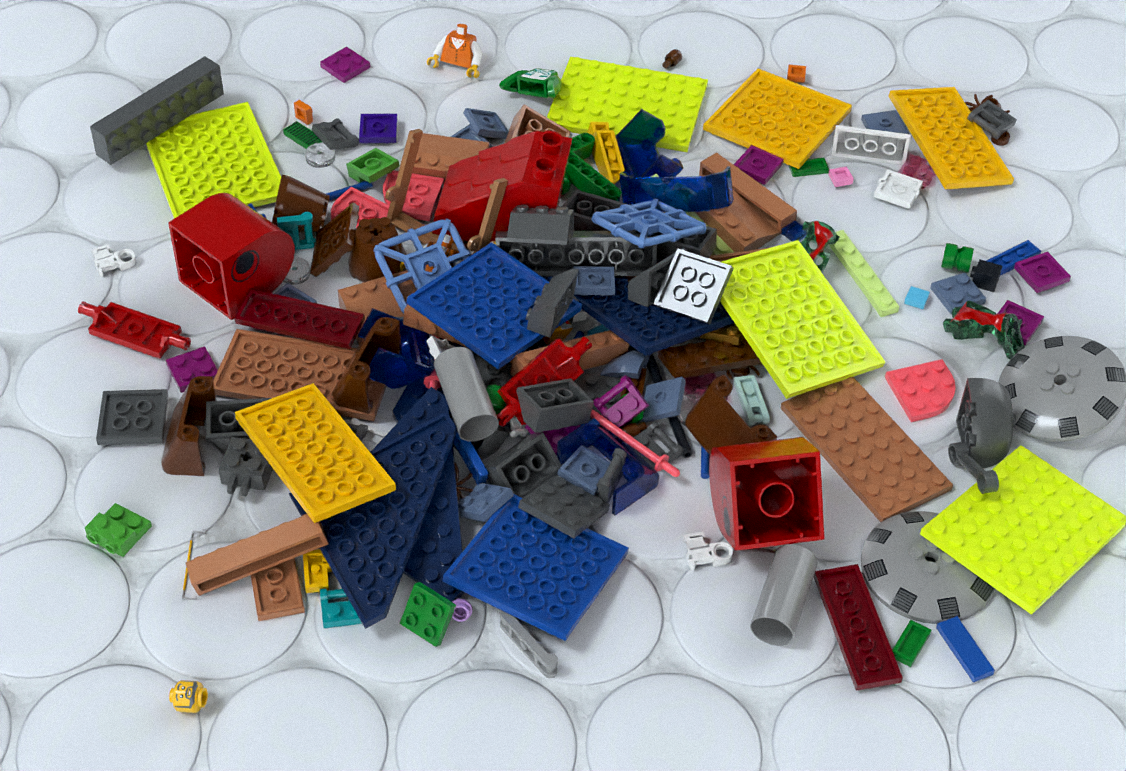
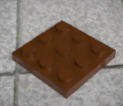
M354 202L317 232L310 269L311 275L317 277L322 272H326L329 266L334 262H338L346 252H350L354 248L356 225L359 219V206Z

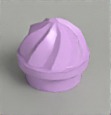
M457 598L453 601L456 607L452 618L458 622L467 620L473 610L470 602L465 598Z

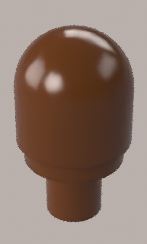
M678 49L671 50L666 55L662 66L665 69L669 66H676L682 60L681 51Z
M645 422L639 424L629 423L621 429L630 436L635 437L646 430L647 425Z

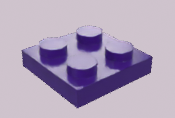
M361 114L359 143H397V114Z

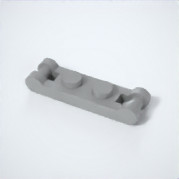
M501 610V629L546 678H554L557 675V656L552 653L548 654L544 645L532 637L525 625L522 626L514 616Z

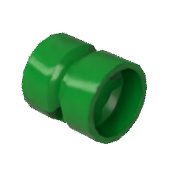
M946 243L941 267L947 269L956 267L958 271L969 273L974 248L966 246L958 248L956 244Z

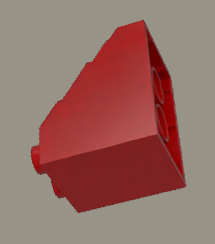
M534 131L515 137L505 144L481 150L479 155L450 165L435 212L434 222L446 220V218L451 220L461 239L469 241L473 236L479 235L492 190L490 189V184H493L494 180L501 178L508 180L490 241H496V231H508L511 211L517 205H528L529 208L548 206L549 209H556L560 203L572 138L561 136L555 131ZM442 228L432 231V234L440 235Z

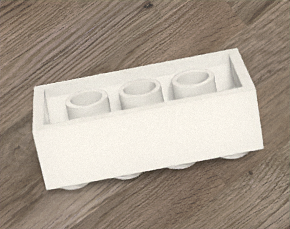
M836 125L831 156L905 165L911 135Z

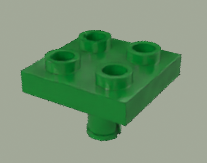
M417 582L413 586L399 624L437 647L443 641L456 604L421 582Z

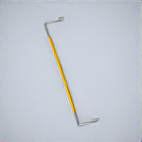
M202 529L205 532L192 531L187 562L190 560L193 532L205 534L207 532L206 529ZM186 567L182 599L185 598L196 600L197 596H193L196 598L184 597V591L186 587L188 570Z

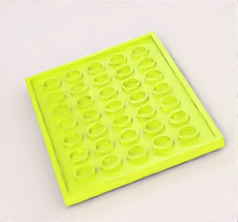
M570 57L561 79V90L553 100L547 118L572 133L578 134L587 133L591 122H608L609 130H614L616 140L688 152L707 89L708 79Z
M248 102L192 114L145 143L174 219L206 198L218 193L232 194L246 205L252 203L254 207L276 202L281 176Z
M799 240L721 261L731 265L734 269L720 302L786 399L881 368L886 363Z
M1020 445L992 469L996 472L999 480L997 492L982 494L976 482L921 529L920 535L1032 615L1126 526V516Z

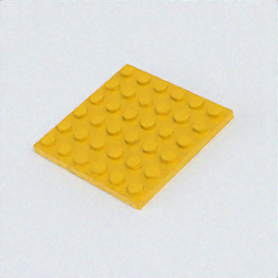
M758 68L703 124V130L746 148L753 145L784 159L783 163L800 169L835 130L836 125H839L851 112L852 105Z

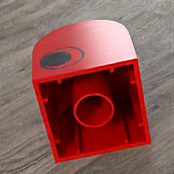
M218 193L212 195L168 222L179 281L230 320L235 318L250 289L272 293L283 282L292 266L295 246L291 236L232 194Z
M804 437L713 447L709 463L713 509L722 535L735 551L825 540L820 451Z

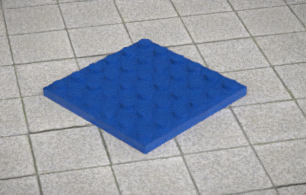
M491 242L409 295L406 303L491 365L500 369L514 359L515 355L524 352L545 337L527 329L528 320H526V315L529 308L533 309L536 297L542 295L545 283L549 284V281ZM573 299L556 328L582 310V304Z
M513 494L514 496L490 517L443 575V582L566 641L627 556L629 547L588 528L575 538H572L518 508L522 498Z

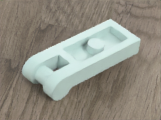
M755 375L734 377L733 383L744 411L747 425L755 426V423L769 424V413Z

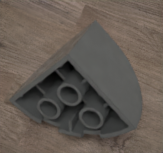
M967 378L956 423L961 442L967 444L970 456L982 468L996 465L1007 456L1011 447L1016 417L1013 414L1010 394L1002 384L986 378Z

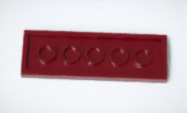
M250 289L234 319L236 324L350 350L365 320V316L358 312Z
M858 564L815 571L814 580L856 691L901 683L903 679Z

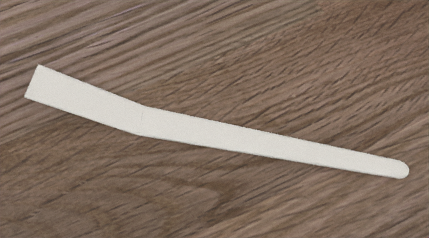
M353 418L350 422L358 426L360 424L367 425L356 418ZM367 425V432L383 437L388 434Z

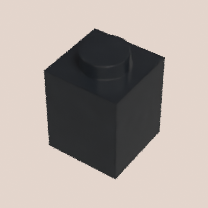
M979 259L977 267H972L970 277L973 278L972 281L978 288L995 292L1002 265Z

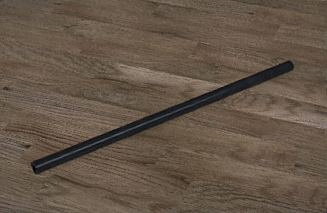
M652 353L646 366L653 383L662 382L664 380ZM678 415L668 417L677 444L684 449L682 456L684 458L691 457L693 452Z

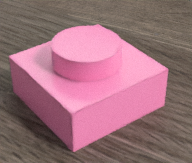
M847 166L829 169L828 175L835 187L853 184L854 178Z

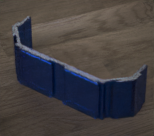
M727 166L722 172L706 176L632 177L630 168L619 174L623 203L629 205L659 199V201L677 210L704 212L728 207L734 200L730 166Z

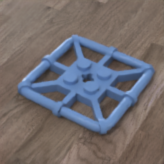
M659 199L632 205L623 204L619 208L595 212L592 215L593 223L609 230L615 237L620 236L630 243L639 246V248L668 241L677 242L681 238L704 234L707 228L704 222L687 215L681 209L677 210L659 201ZM635 229L641 234L640 237H636L627 231ZM656 232H660V233L663 234V235H659V236L647 238V236H651V235H653V233H656Z
M447 218L446 220H438L417 229H408L406 233L375 245L373 249L376 260L387 281L386 285L391 289L403 314L407 303L398 284L412 279L416 289L419 290L452 268L450 264L459 260H465L472 255L470 250L466 249L454 224ZM442 228L437 243L423 248L418 236ZM447 230L450 232L460 252L446 257L441 247ZM411 240L417 251L404 255L389 249V247ZM383 255L403 262L408 273L394 278ZM427 264L430 267H434V269H432V272L424 270Z

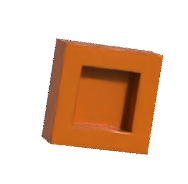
M789 64L787 80L804 83L806 66Z
M301 100L294 102L295 117L307 125L312 123V108Z

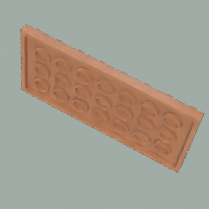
M236 329L213 382L216 395L238 399L274 398L314 383L340 416L374 421L389 378L382 365L376 363L373 365L367 380L369 400L373 401V408L369 414L342 407L334 402L333 390L357 348L349 350L314 341Z
M849 377L845 380L800 394L781 403V410L809 442L820 451L824 459L880 522L894 515L906 513L952 490L953 484L854 377Z

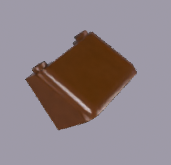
M383 317L378 319L359 344L333 390V399L337 405L367 414L370 413L373 408V401L369 400L367 380L375 363L381 365L390 357L402 355L399 320Z
M724 374L712 381L688 413L685 425L709 455L713 447L777 440L776 434L766 425H756L750 429L725 398L731 394L733 387Z
M197 376L193 378L173 411L161 459L162 469L167 474L204 476L206 466L205 462H202L200 452V433L195 426H205L206 402L217 401L212 376Z

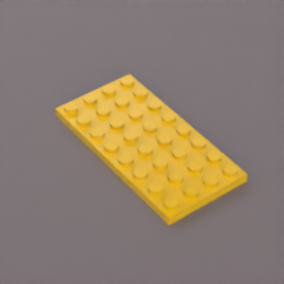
M955 87L890 91L888 97L945 190L1011 185L1013 183L1014 177L982 128L975 122L967 120L971 111Z
M314 383L235 412V419L314 523L396 491V483Z

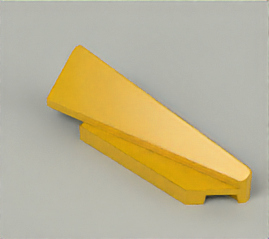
M591 122L587 133L595 137L592 155L599 173L615 185L624 176L625 169L614 130H609L608 122Z

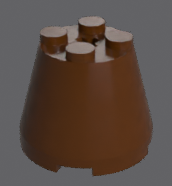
M282 174L272 223L278 227L277 217L296 216L304 212H310L313 215L312 232H318L324 226L330 195H326L291 176ZM298 225L299 233H304V225Z
M389 218L360 220L355 232V246L351 250L348 260L349 272L354 279L357 278L362 282H367L384 277L373 249L375 245L398 236L396 228ZM402 243L389 247L391 250L407 255ZM383 255L392 274L402 272L400 269L401 261Z

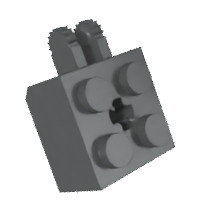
M231 437L219 468L221 484L227 485L228 494H234L236 487H241V496H247L250 488L266 490L273 468L252 440Z

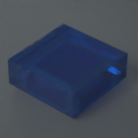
M793 221L782 228L781 234L793 242L807 237L809 230L797 221Z

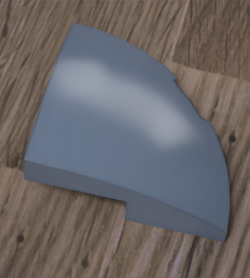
M638 350L625 352L612 359L603 368L600 375L617 378L627 375L630 378L638 379L642 368H646L650 355L645 356Z

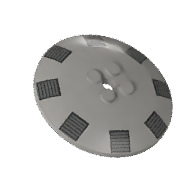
M1078 336L1051 337L1025 347L1006 364L998 382L1010 394L1013 414L1016 417L1014 428L1029 437L1043 441L1065 442L1092 435L1107 426L1118 415L1126 400V372L1122 362L1109 348L1101 343ZM1061 379L1066 381L1062 385L1055 384L1056 381Z
M914 511L897 514L879 523L869 533L863 545L861 570L867 586L875 597L890 610L901 616L930 624H937L956 616L961 621L981 611L990 601L995 588L920 535L921 529L939 513ZM932 557L936 562H928L925 558Z

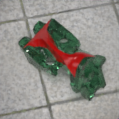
M805 221L803 230L807 232V235L800 243L815 264L818 257L823 259L822 264L817 265L823 274L831 256V253H826L823 250L828 244H835L840 236L836 234L831 226L824 222ZM809 243H816L817 248L811 249Z
M969 300L963 307H955L952 310L953 319L946 318L943 322L945 332L952 333L956 340L983 338L984 333L993 334L997 338L998 344L1002 345L1008 359H1011L1025 348L1020 331L1023 321L1018 319L1013 313L996 314V312Z

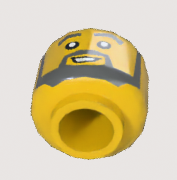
M180 680L174 688H171L169 693V701L173 703V707L179 712L197 713L202 707H205L208 698L207 689L198 681Z

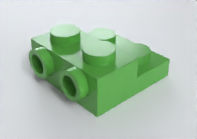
M377 148L346 164L349 177L359 183L364 181L369 183L375 182L378 178L400 167L399 160Z
M114 503L105 514L99 512L85 527L86 537L91 543L99 544L105 547L108 552L124 557L152 525L150 520Z

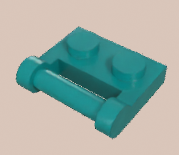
M304 212L296 216L277 217L278 227L291 236L295 250L314 248L315 238L312 232V213ZM298 225H304V240H299Z
M327 588L320 589L323 628L362 624L349 601L328 603L330 599L347 598L343 589L328 591Z

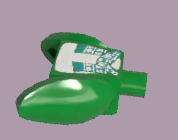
M540 68L530 71H517L499 83V87L508 92H518L519 94L551 99L557 97L562 86L561 79L555 70Z

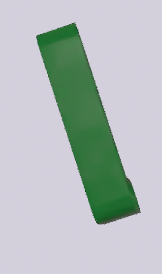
M581 133L572 137L566 168L570 182L582 192L619 202L622 194L621 190L584 161V159L592 154L595 137L589 133Z

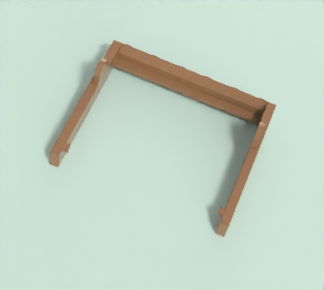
M420 129L409 131L396 184L390 187L385 194V198L391 201L387 218L391 220V223L396 228L402 229L405 232L411 228L417 229L425 226L402 212L423 131ZM505 178L494 180V183L490 184V189L492 190L479 235L473 236L467 244V248L470 251H474L473 254L490 244L508 180ZM432 232L418 236L423 245L428 244L430 241L437 242L439 235L432 234ZM453 243L451 248L458 250L456 244Z

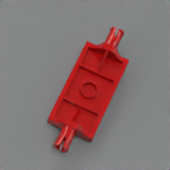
M83 301L78 307L79 314L93 318V323L88 328L89 334L160 359L171 345L185 351L191 345L190 338L180 335L182 332L181 326L110 302L107 307L101 305L97 307Z
M582 337L573 347H567L560 338L555 339L497 392L507 406L496 414L497 418L500 419L499 425L504 427L514 416H516L521 425H526L518 400V387L570 378L575 381L584 372L579 366V360L587 350L592 348L591 342L587 345L590 340Z

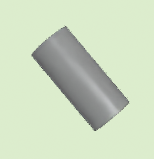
M454 347L445 350L435 359L434 368L458 434L466 441H478L487 438L496 431L499 421L473 353L465 347Z
M786 544L777 548L750 624L752 633L759 640L776 646H783L792 642L818 564L817 558L810 550L795 544Z

